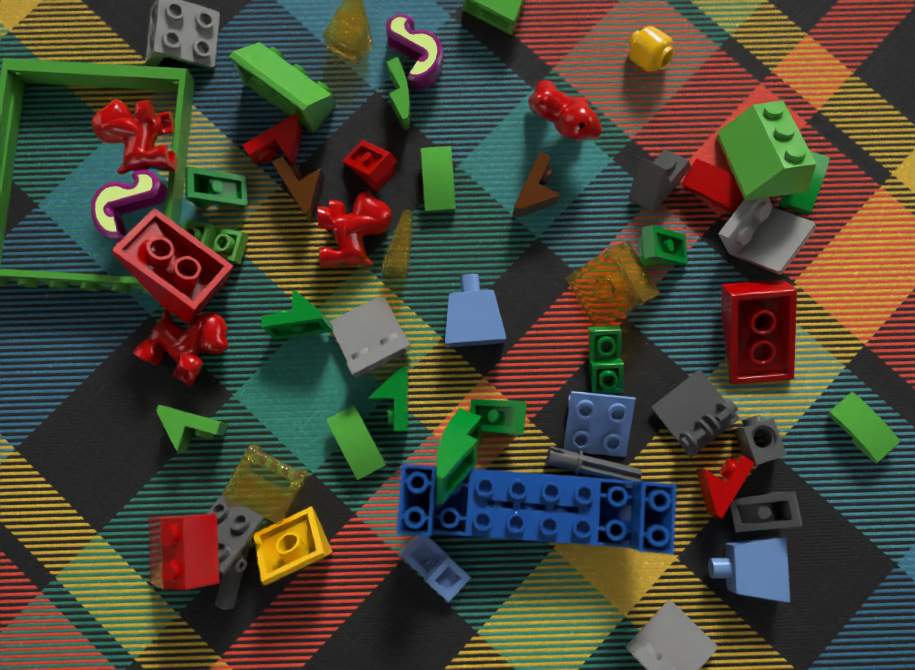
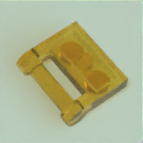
M252 443L245 452L222 495L281 525L298 492L304 485L309 472L301 468L296 470L262 452L260 446ZM255 462L291 481L288 489L285 490L250 471L253 463Z

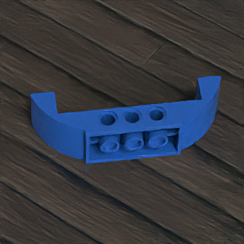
M402 464L396 534L431 536L432 533L624 547L632 548L638 552L674 554L677 484L472 469L448 499L441 504L437 502L436 466Z

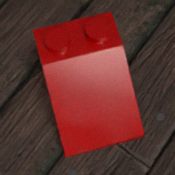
M155 208L111 251L120 263L165 309L188 325L227 283L233 268L232 264Z
M785 279L721 284V316L729 382L731 385L794 380L797 289Z
M217 514L148 517L150 583L162 589L184 590L219 583Z

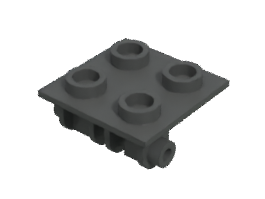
M700 369L651 407L690 457H693L740 419L735 413L738 411L737 406L731 400L726 402Z
M221 495L207 513L217 514L219 572L223 574L227 570L232 573L242 572L247 566V561L241 551L265 517Z

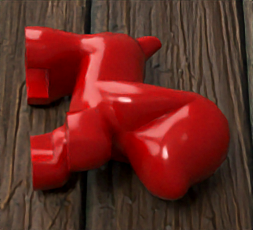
M549 80L537 83L534 93L528 99L529 109L534 114L553 123L558 133L563 137H569L576 141H586L600 136L602 132L601 122L597 114L589 107V102L586 98L579 96L570 97L557 90L556 85Z
M113 99L92 117L91 125L93 131L101 142L124 144L123 163L117 169L118 174L149 169L166 172L176 171L177 156L175 152L168 151L167 145L155 146L158 136L175 132L174 117L170 111L160 112L155 117L152 101L143 100L135 104V115L133 118L125 102Z
M370 191L362 192L357 196L353 211L347 215L344 203L340 201L329 200V207L317 206L318 229L332 230L338 246V250L329 247H319V267L328 268L339 264L356 266L358 264L367 267L372 266L374 261L366 254L363 237L381 234L389 228L392 219L389 206L375 198Z
M165 309L161 320L154 326L151 334L136 347L133 354L159 366L163 360L164 350H166L177 362L173 376L192 387L202 368V360L197 356L201 352L220 354L228 349L227 324L220 315L208 312L198 315L190 327L184 330L172 319L171 312Z

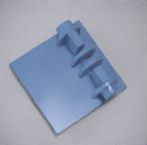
M571 391V395H568L567 400L569 410L563 449L572 452L582 450L583 453L626 457L636 398Z

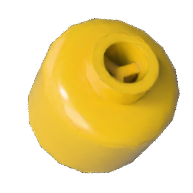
M647 26L641 31L637 30L628 42L630 60L651 73L665 69L674 56L675 50L672 38L653 26Z

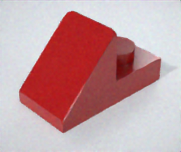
M295 113L242 146L255 165L272 160L280 150H282L290 164L293 162L296 164L304 129Z
M364 140L342 161L376 192L396 173V169L393 166L397 160L391 152Z
M745 456L728 458L720 469L721 478H718L706 469L696 470L709 515L723 518L755 462Z

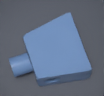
M479 274L461 275V292L449 293L445 334L446 348L504 343L506 334L494 290H480Z
M767 535L729 542L725 544V558L709 559L708 570L710 577L726 578V586L729 591L741 595L790 602L787 537Z

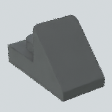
M666 149L663 150L654 162L641 158L630 190L629 200L654 213L690 170V161Z
M770 492L765 495L734 498L730 504L735 532L802 526L795 492Z

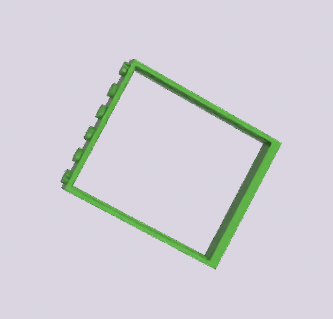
M3 58L0 76V267L25 83L178 92L175 132L173 133L171 150L177 156L176 171L169 172L165 216L180 226L195 80L187 68ZM0 269V286H7V281L17 282L18 286L37 288L38 283L49 284L48 287L61 290H68L69 285H79L80 289L86 291H100V287H111V291L118 293H131V289H143L142 293L150 294L134 276Z

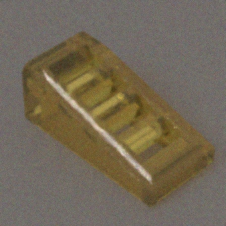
M404 210L381 266L383 276L407 278L413 229V216L410 210Z

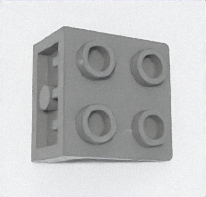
M156 0L150 12L145 64L157 67L163 58H172L212 69L215 66L220 13L183 0Z
M769 197L743 200L718 234L728 254L781 275L815 231L816 224L813 221L773 208Z
M384 295L330 321L333 325L332 332L347 360L346 364L355 378L412 350Z
M670 600L658 610L625 646L647 670H699L718 649V646Z

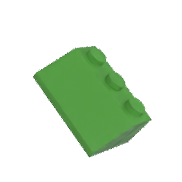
M258 42L235 50L229 55L243 83L288 116L296 113L301 125L313 134L336 107L332 97L333 92L327 85L321 81L317 83L308 78V73L298 64L290 65L285 61L283 54L272 46L268 49Z
M784 101L753 104L717 132L718 142L745 201L807 192L817 164Z

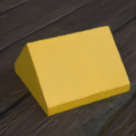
M312 506L253 534L261 581L264 586L333 552Z

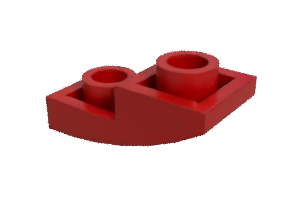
M698 158L695 159L681 184L684 190L709 199L712 205L733 214L744 200L734 175Z

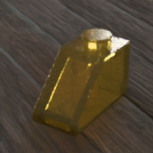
M344 0L325 30L323 37L327 49L357 65L363 56L366 57L370 53L373 40L363 1Z

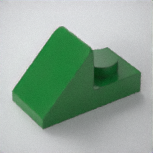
M187 166L185 168V199L202 210H206L212 205L243 209L247 206V176Z
M654 225L642 228V237L638 238L639 264L641 267L688 265L685 234Z
M296 290L292 291V311H276L274 314L262 316L261 328L274 340L333 331V325L325 315Z
M401 366L369 396V399L371 401H394V406H388V425H394L395 432H408L409 369L407 366Z
M471 399L470 412L482 417V432L513 436L524 435L527 402Z

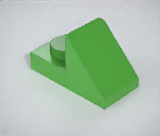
M158 405L156 410L177 451H187L194 429V435L213 440L214 434L224 436L228 423L163 405Z

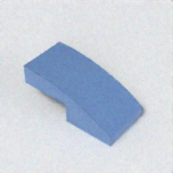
M415 535L399 552L400 556L422 575L425 581L448 602L471 579L429 536Z

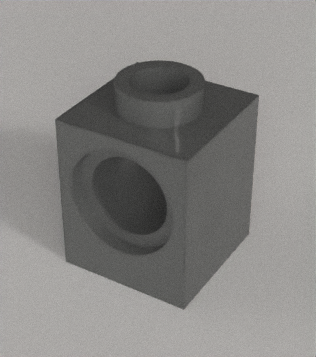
M761 415L752 416L741 420L743 426L733 429L742 455L755 462L754 465L787 455L774 418L762 420ZM757 430L764 437L761 447H758L753 440L754 433Z

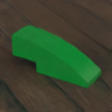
M461 408L448 423L438 447L436 495L437 502L441 504L448 499L477 464V446L481 442L482 417Z

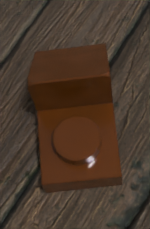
M539 153L516 201L512 213L513 216L520 217L558 203L561 195L544 187L553 169L548 168L551 160L550 156Z
M281 156L272 163L308 221H311L315 217L324 183L322 171L318 169L303 178L295 163L293 162L288 165L284 157Z

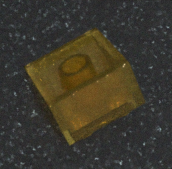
M629 241L608 248L566 277L594 327L607 326L660 295Z

